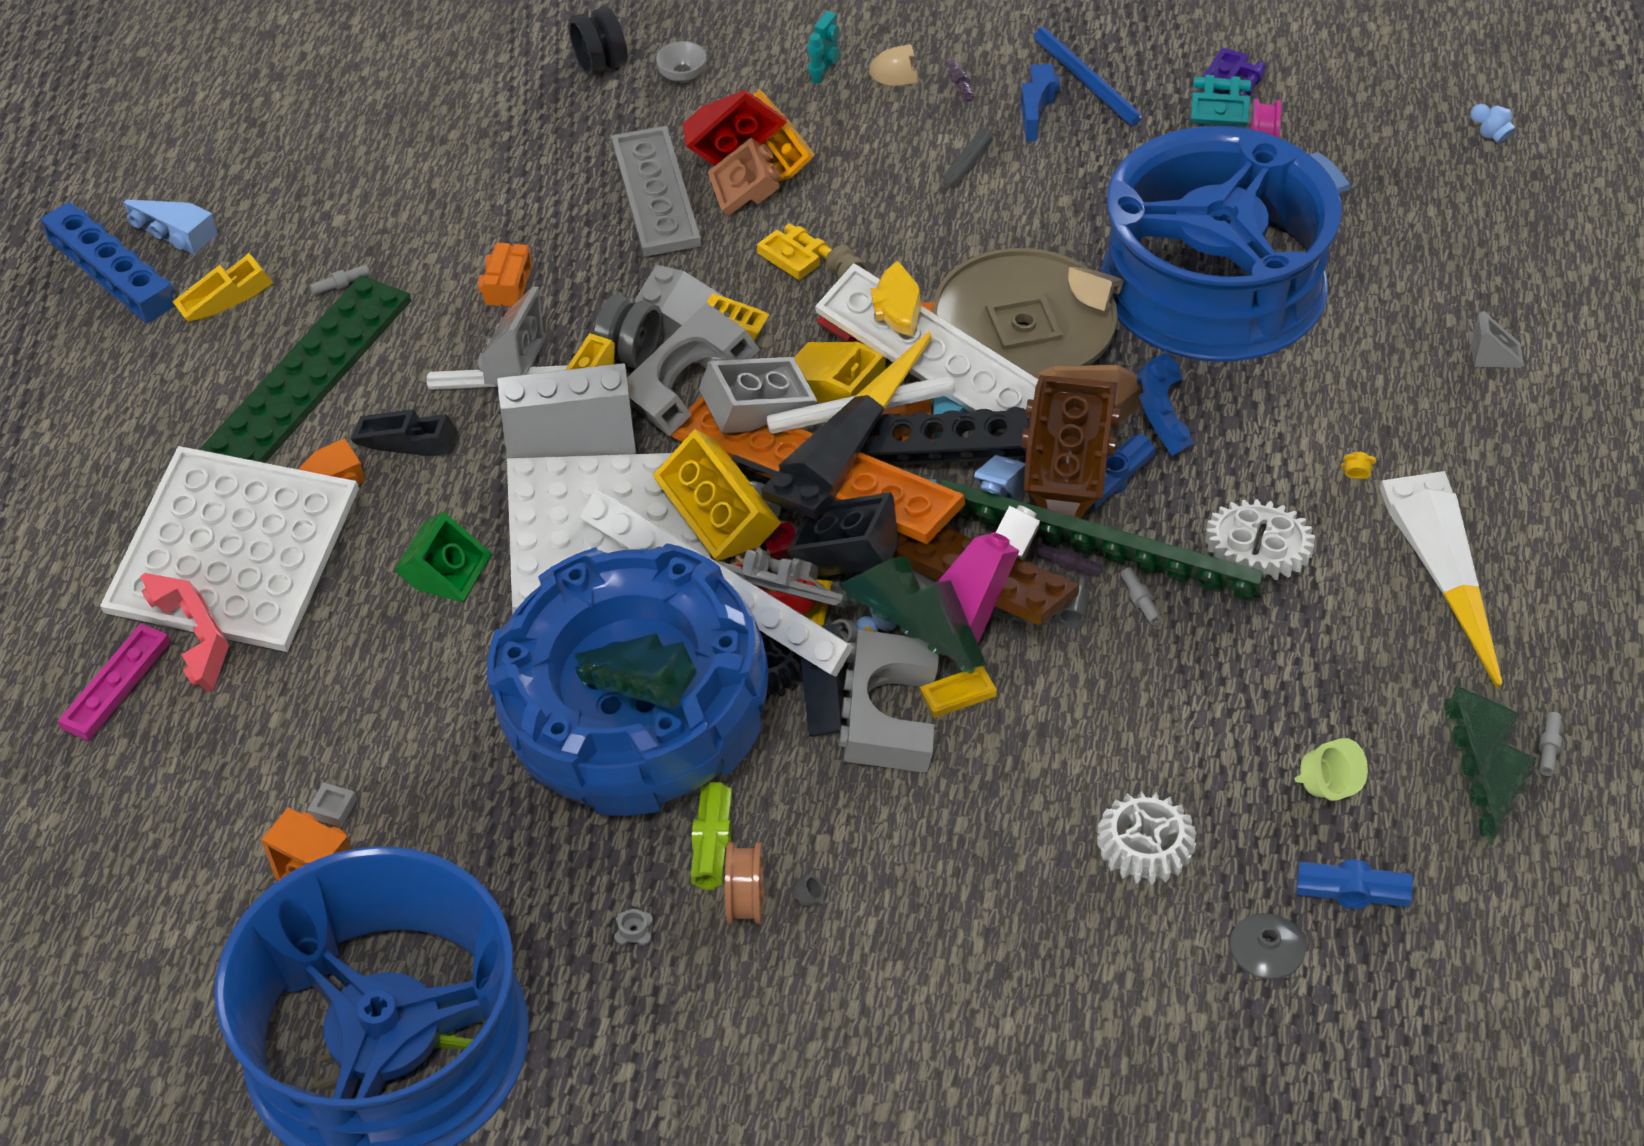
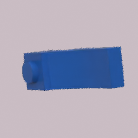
M1053 64L1031 65L1030 83H1022L1021 109L1026 141H1037L1040 116L1049 103H1054L1055 92H1060V76L1054 75Z

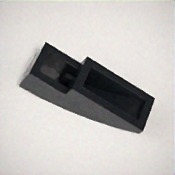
M411 409L360 416L351 440L354 444L381 451L424 456L448 455L458 431L447 414L419 418L415 410Z

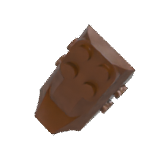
M1040 375L1035 387L1034 400L1028 399L1026 419H1031L1030 428H1023L1021 445L1022 448H1027L1023 490L1032 496L1038 507L1082 519L1089 507L1095 501L1103 498L1108 456L1114 457L1116 448V437H1111L1112 427L1118 428L1120 408H1115L1118 382Z

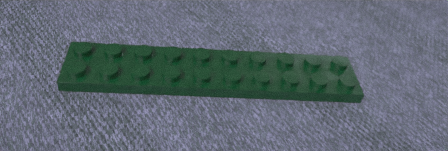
M360 275L199 450L266 463L411 302L410 293Z
M942 479L940 484L964 494L965 505L955 515L961 518L968 519L969 514L981 517L980 521L982 523L998 528L1009 506L1017 509L1018 505H1021L1037 514L1035 518L1040 520V524L1036 533L1043 535L1042 540L1047 543L1060 546L1062 541L1074 544L1076 551L1092 555L1093 550L1106 554L1105 558L1119 564H1124L1125 559L1137 563V568L1150 573H1156L1157 569L1169 572L1168 576L1174 580L1188 582V579L1191 578L1202 581L1201 586L1215 592H1220L1221 587L1233 590V596L1246 601H1253V597L1262 599L1266 588L1264 572L944 479Z

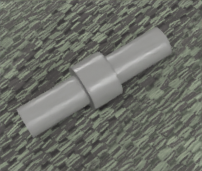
M366 264L346 272L340 270L331 273L329 278L310 284V288L314 296L334 288L340 290L348 287L349 283L355 281L360 275L370 276V272Z
M1132 568L1124 569L1121 572V577L1130 590L1129 597L1137 608H1141L1151 625L1158 624L1162 620V616L1152 602L1153 595L1146 585L1141 584Z
M1549 712L1547 714L1545 732L1540 736L1539 751L1542 754L1539 772L1544 776L1554 774L1556 755L1561 752L1562 737L1559 735L1562 716L1557 712Z

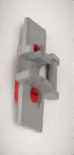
M757 548L756 551L747 550L744 563L731 565L716 561L797 612L808 614L818 601L842 608H847L856 603L857 598L828 590L816 581L818 567L810 562L793 558V561L783 558L781 560L773 559L769 556V552Z

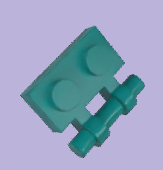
M826 11L816 23L814 33L809 36L810 41L807 44V54L810 56L808 74L811 76V82L814 84L822 82L824 73L827 72L832 64L837 63L840 56L837 40L839 35L837 14Z
M1214 75L1194 77L1193 88L1204 89V93L1193 92L1190 123L1247 127L1250 96L1239 95V91L1250 92L1251 80H1240V77L1231 76V79L1214 78ZM1213 89H1214V90H1229V91H1230V95H1229V94H1214V93H1213Z

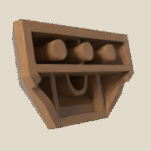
M1119 365L1052 366L1033 375L1037 379H1039L1040 375L1118 382L1115 408H1120L1119 424L1142 406L1139 395L1144 391L1142 384L1137 382V375Z

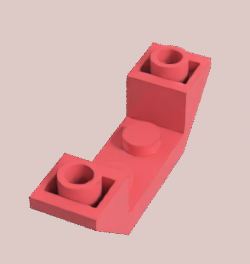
M144 573L140 576L146 587L142 590V594L152 608L157 605L165 614H168L181 607L188 619L194 618L197 626L193 628V631L201 643L182 654L187 664L183 671L193 686L199 684L207 693L214 690L229 644L203 596L187 580Z

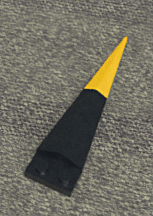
M930 331L923 335L779 464L780 470L761 488L762 499L816 520L835 500L846 476L884 409L910 369L930 343Z

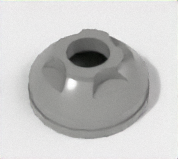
M679 41L670 43L661 48L656 56L659 72L666 78L679 83H686L695 79L706 67L707 57L705 50L692 42ZM679 69L689 70L686 72H676Z

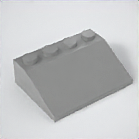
M625 363L497 378L507 459L636 454Z

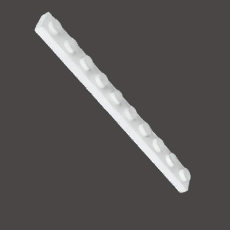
M598 489L594 490L580 515V518L630 549H652L659 546L663 547L668 543L695 551L720 566L724 579L732 585L748 604L760 631L833 676L837 677L854 647Z

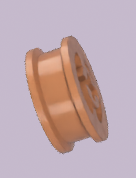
M728 842L725 864V911L727 924H734L735 919H754L755 925H761L764 899L762 842H756L754 848H736L734 842Z

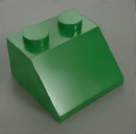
M443 511L422 523L394 568V571L416 590L463 602L492 553Z

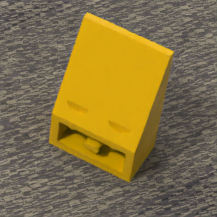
M808 342L794 357L819 404L856 396L885 370V357L860 342Z

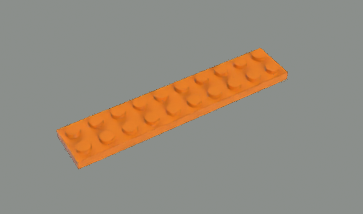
M701 396L688 408L692 415L670 437L683 442L696 429L717 440L731 459L734 455L779 471V464L813 433L801 428L770 433L768 424L748 432L721 433L703 396ZM860 452L834 500L891 492L894 496L897 532L925 544H928L965 505L964 494ZM758 473L770 479L773 477L768 474Z

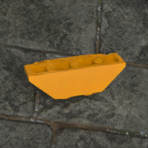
M760 89L753 94L785 117ZM788 119L783 127L763 143L773 154L770 163L781 174V177L777 180L778 182L792 178L815 155Z

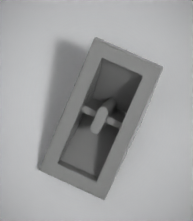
M1486 312L1479 313L1471 343L1474 367L1520 368L1524 366L1521 344Z

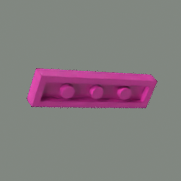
M140 623L60 717L58 724L61 730L89 741L171 643L168 634Z

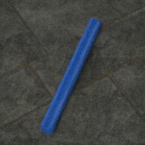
M1040 27L1034 33V39L1130 126H1136L1141 121L1142 115L1045 27Z

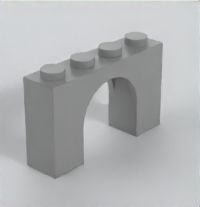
M706 303L627 377L630 405L670 436L692 415L677 394L671 391L676 377L685 367L696 360L706 357H716L721 360L751 359L760 349L746 329Z
M858 629L855 643L849 642L854 647L846 659V663H852V669H846L844 690L850 692L849 698L844 697L841 711V718L847 719V725H841L838 743L839 747H845L843 761L916 772L928 771L933 754L935 724L889 717L872 704L868 693L875 687L884 684L894 683L920 687L934 682L938 670L940 641Z

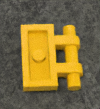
M791 223L785 226L784 233L776 230L756 244L759 255L798 280H801L820 266V257L827 259V256L832 251L825 241L820 238L815 239L811 237L806 229L801 226L796 227Z

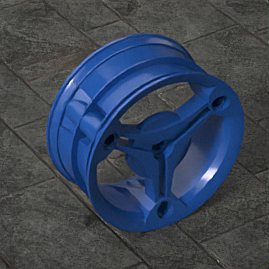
M1202 126L1177 130L1156 137L1136 148L1117 167L1110 180L1107 192V210L1111 222L1110 247L1104 257L1101 272L1124 279L1120 293H1113L1112 295L1116 302L1117 320L1128 331L1147 344L1177 356L1202 361L1231 362L1250 360L1278 352L1301 339L1316 324L1327 300L1328 279L1325 269L1329 257V247L1335 239L1340 226L1342 210L1340 195L1335 182L1325 168L1311 155L1288 141L1264 132L1230 126ZM1268 222L1292 235L1307 251L1276 253L1265 239ZM1151 236L1183 240L1187 245L1200 252L1225 256L1231 259L1249 275L1233 277L1213 276L1176 267L1148 251L1140 243L1141 237Z
M366 847L338 852L303 865L273 884L245 911L231 932L218 964L215 980V1007L219 1026L228 1047L243 1066L247 1090L255 1110L269 1130L286 1146H457L482 1128L494 1116L509 1096L522 1070L529 1039V1017L521 985L513 972V950L505 918L494 898L475 877L456 864L431 853L401 847ZM405 930L434 934L456 943L474 956L473 980L460 984L427 988L415 978L401 973L383 972L363 976L339 960L340 944L363 935L383 931ZM329 973L334 975L345 986L341 992L325 978ZM313 986L330 1006L323 1024L324 1039L331 1058L340 1068L332 1098L278 1082L269 1075L265 1053L266 1032L273 1008L282 992H297ZM485 1021L482 1029L472 1042L441 1070L407 1088L379 1095L387 1080L405 1075L421 1065L431 1054L439 1035L447 1034L475 1022ZM362 1079L363 1081L356 1099H351L358 1080Z

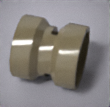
M847 245L835 247L827 256V267L834 274H837L839 279L853 263L867 271L865 262L855 256L854 251Z

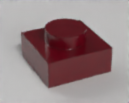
M788 521L780 524L762 543L765 551L769 552L768 554L771 558L780 560L790 557L787 549L796 534L791 522Z

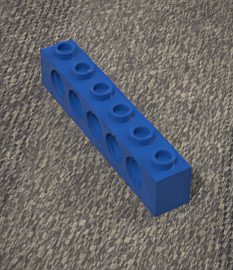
M67 202L40 218L47 240L146 324L176 307L172 302L174 301L173 294L175 290L170 281L159 277L151 265H145L141 262L133 250L128 251L123 247L120 240L116 236L111 237L99 222H93L85 210H79L71 202Z

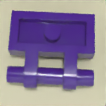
M1222 48L1202 77L1214 75V78L1231 79V76H1244L1246 78H1240V80H1251L1250 92L1239 91V95L1251 96L1254 91V85L1258 84L1264 76L1266 65L1261 61L1256 62L1255 65L1248 63L1249 55ZM1213 89V92L1217 94H1227L1229 90Z

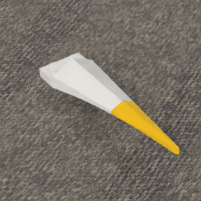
M1445 471L1382 480L1380 491L1390 516L1431 574L1463 627L1493 684L1500 689L1502 679L1456 493L1452 492Z

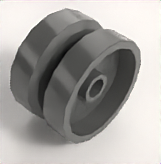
M616 293L610 296L604 303L595 325L594 335L610 339L615 343L614 363L620 360L621 364L625 363V366L637 369L657 349L663 324L661 309L657 305L644 301L636 303L635 299Z

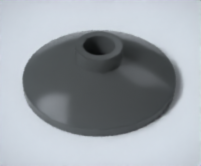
M1259 913L1246 917L1236 925L1230 939V949L1236 963L1247 973L1262 979H1281L1291 975L1301 966L1306 953L1305 940L1300 930L1286 918L1270 913ZM1269 937L1274 939L1275 941L1267 942L1263 938Z

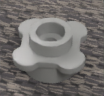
M630 909L617 916L618 932L614 935L616 943L619 945L638 943L644 946L651 941L649 926L653 923V918L649 913ZM631 927H637L635 931L630 930Z

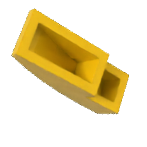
M248 253L227 271L221 265H218L172 302L183 317L190 322L215 315L259 294L273 284V281L251 254Z

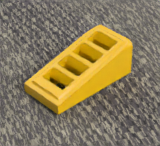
M714 293L711 294L706 302L713 308L714 306L719 307V312L722 314L725 312L731 314L728 318L746 329L753 341L756 340L769 317L768 313Z

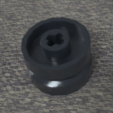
M605 6L593 10L590 18L585 14H581L568 20V31L573 51L579 65L587 76L591 77L605 71L606 65L614 69L627 64L628 51L620 23L611 8Z

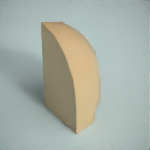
M912 45L893 47L876 56L869 69L871 77L879 83L891 86L917 83L918 75L917 70L913 68L914 52Z
M1069 267L1068 281L1071 291L1076 298L1086 305L1102 311L1109 309L1112 305L1109 302L1113 293H1120L1124 279L1086 268Z

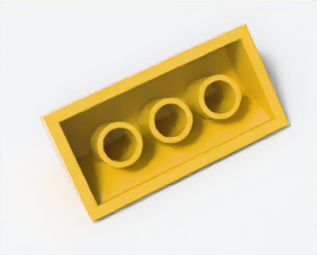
M696 429L690 433L652 475L717 561L759 547L781 524L720 443Z

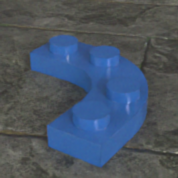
M1166 352L1153 358L1139 369L1137 382L1142 384L1144 391L1139 395L1143 409L1153 428L1173 456L1188 448L1194 442L1190 438L1188 427L1179 421L1168 398V388L1178 383L1183 377L1180 374L1178 363L1172 357H1169Z

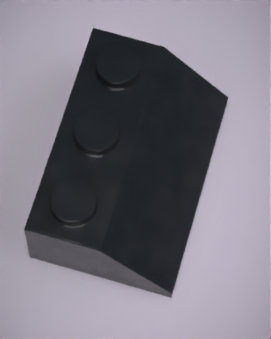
M891 492L837 500L833 501L816 520L805 516L787 549L788 554L792 559L796 558L816 565L818 567L817 577L887 568L898 546L894 496Z

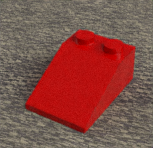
M745 89L702 106L682 124L685 145L716 166L750 138L762 145L787 123V119Z

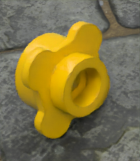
M1353 452L1344 456L1345 462L1341 464V468L1345 470V475L1349 478L1365 479L1371 476L1374 468L1372 464L1376 463V458L1364 452Z

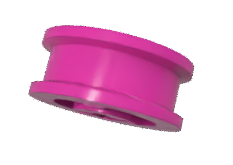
M1254 99L1249 129L1279 138L1281 100H1276L1274 104H1261L1259 99Z

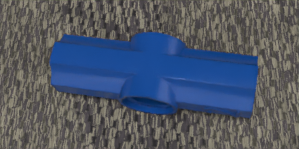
M1141 433L1137 436L1133 435L1115 451L1114 457L1108 456L1103 498L1095 501L1087 512L1091 509L1095 510L1112 494L1124 491L1127 487L1128 479L1155 455V447L1151 444L1148 437Z
M1357 859L1343 861L1338 866L1299 861L1296 882L1297 895L1337 899L1340 905L1356 909L1364 908L1370 903L1410 907L1413 889L1412 873L1371 869L1368 863Z

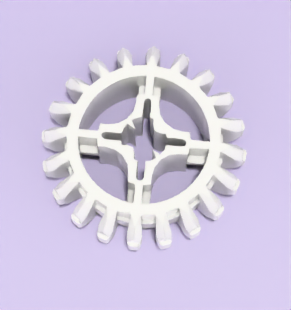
M1141 790L1136 799L1127 793L1123 802L1115 800L1111 809L1105 810L1103 818L1098 824L1099 835L1097 837V845L1101 849L1102 861H1109L1111 871L1121 868L1120 875L1122 880L1131 874L1134 875L1136 884L1139 883L1141 877L1148 878L1152 886L1157 876L1166 883L1170 878V873L1179 876L1182 872V867H1188V864L1191 862V856L1195 852L1196 830L1192 826L1191 815H1183L1184 809L1182 805L1172 807L1171 797L1164 801L1159 800L1157 792H1155L1152 798H1147ZM1131 824L1132 828L1127 829L1125 834L1118 835L1125 826ZM1174 839L1175 843L1165 851L1161 849L1162 846L1167 845V841Z

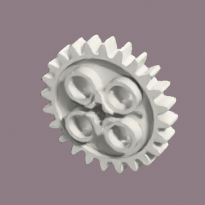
M1258 499L1255 500L1254 505H1249L1246 500H1242L1241 506L1230 502L1229 509L1220 507L1219 514H1212L1211 520H1208L1205 543L1208 544L1207 551L1214 552L1213 557L1263 571L1264 579L1266 574H1270L1275 580H1278L1279 573L1290 577L1292 570L1301 572L1302 565H1308L1309 558H1312L1315 535H1311V526H1305V518L1296 519V511L1284 512V505L1276 509L1273 508L1271 501L1266 506H1263ZM1261 524H1266L1258 555H1253Z

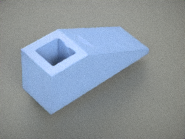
M145 200L124 201L128 214L127 219L133 227L150 232L155 238H162L172 243L179 250L184 249L195 254L218 235L212 213L192 203Z
M995 455L975 472L974 478L983 491L1021 502L1024 494L1025 463Z

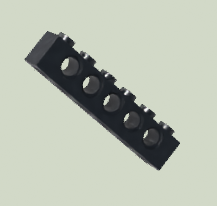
M1011 407L1006 411L978 409L970 413L949 410L943 414L932 415L925 412H916L911 416L883 414L872 429L860 453L890 465L988 461L995 455L1009 459H1026L1027 448H1022L1021 446L1023 428H1030L1031 419H1026V410L1021 407ZM1006 429L1004 434L993 436L997 430ZM967 431H974L970 437H961ZM942 432L939 438L930 439L934 433ZM911 434L908 439L898 441L902 435ZM875 435L879 436L876 441L870 443L867 442L870 437Z

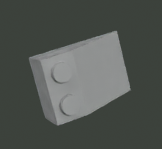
M656 264L635 301L636 303L644 301L660 307L663 322L661 336L670 338L706 304L712 293L720 296L723 295L685 271ZM714 306V308H715L716 310H718V311L720 310L719 307ZM728 312L724 313V315L727 317L731 315Z
M794 357L709 361L699 386V390L721 433L752 431L767 425L768 415L816 405L817 399Z

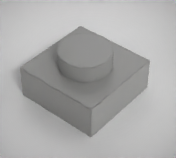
M323 782L307 812L318 821L342 827L357 801L355 791Z

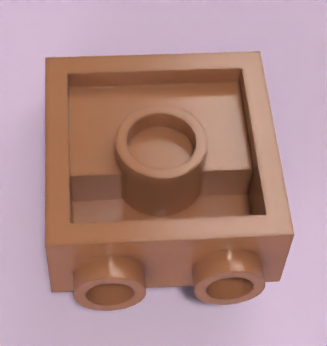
M750 138L708 171L721 211L726 215L730 216L749 200L754 201L758 205L780 188L777 180L781 177V174L770 163L773 154L765 144L760 145Z

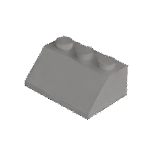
M533 286L505 313L500 324L496 325L492 338L488 339L486 349L483 353H480L478 367L479 371L483 372L484 384H498L497 378L527 375L544 343L539 287Z

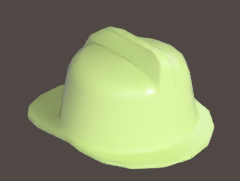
M1349 738L1337 739L1324 743L1317 749L1308 752L1301 761V774L1294 779L1295 782L1303 783L1311 795L1326 797L1330 801H1337L1362 790L1368 775L1367 759L1363 750L1355 741Z

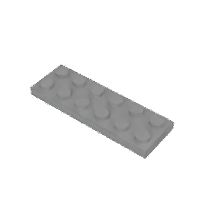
M667 126L611 135L613 150L643 257L700 247L701 237Z

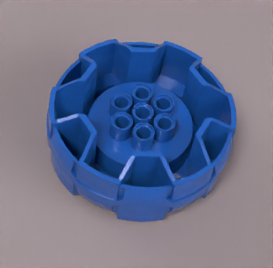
M668 543L663 547L659 546L652 549H631L610 553L598 550L596 547L582 551L562 560L540 574L538 578L541 585L519 605L509 621L503 625V628L495 630L488 654V685L495 701V712L499 725L509 746L518 757L527 774L536 784L541 782L563 797L578 803L594 806L597 814L629 816L661 811V804L663 802L679 798L696 790L712 780L720 772L729 775L750 751L763 727L760 715L767 694L768 663L756 619L742 596L724 579L720 566L695 551Z

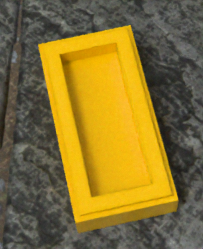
M980 665L920 686V695L934 719L997 697V689L984 666Z

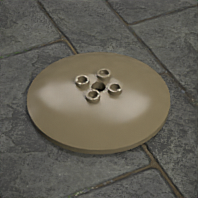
M1001 249L968 259L954 268L943 279L933 300V303L936 302V306H933V313L1032 376L1052 366L1091 365L1108 349L1115 335L1117 325V307L1113 295L1109 301L1112 304L1111 307L1102 311L1079 301L1071 291L1068 281L1069 267L1089 269L1087 266L1067 256L1040 249ZM1025 322L1028 326H1021L1017 323Z

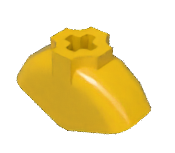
M896 261L884 271L878 282V287L870 289L877 322L884 320L896 332L913 337L921 310L919 286L905 268Z

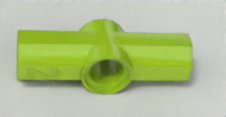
M710 782L708 785L701 787L698 819L693 821L692 850L694 854L691 868V883L703 890H714L716 887L723 885L727 844L731 842L730 812L732 788L725 786L722 782Z

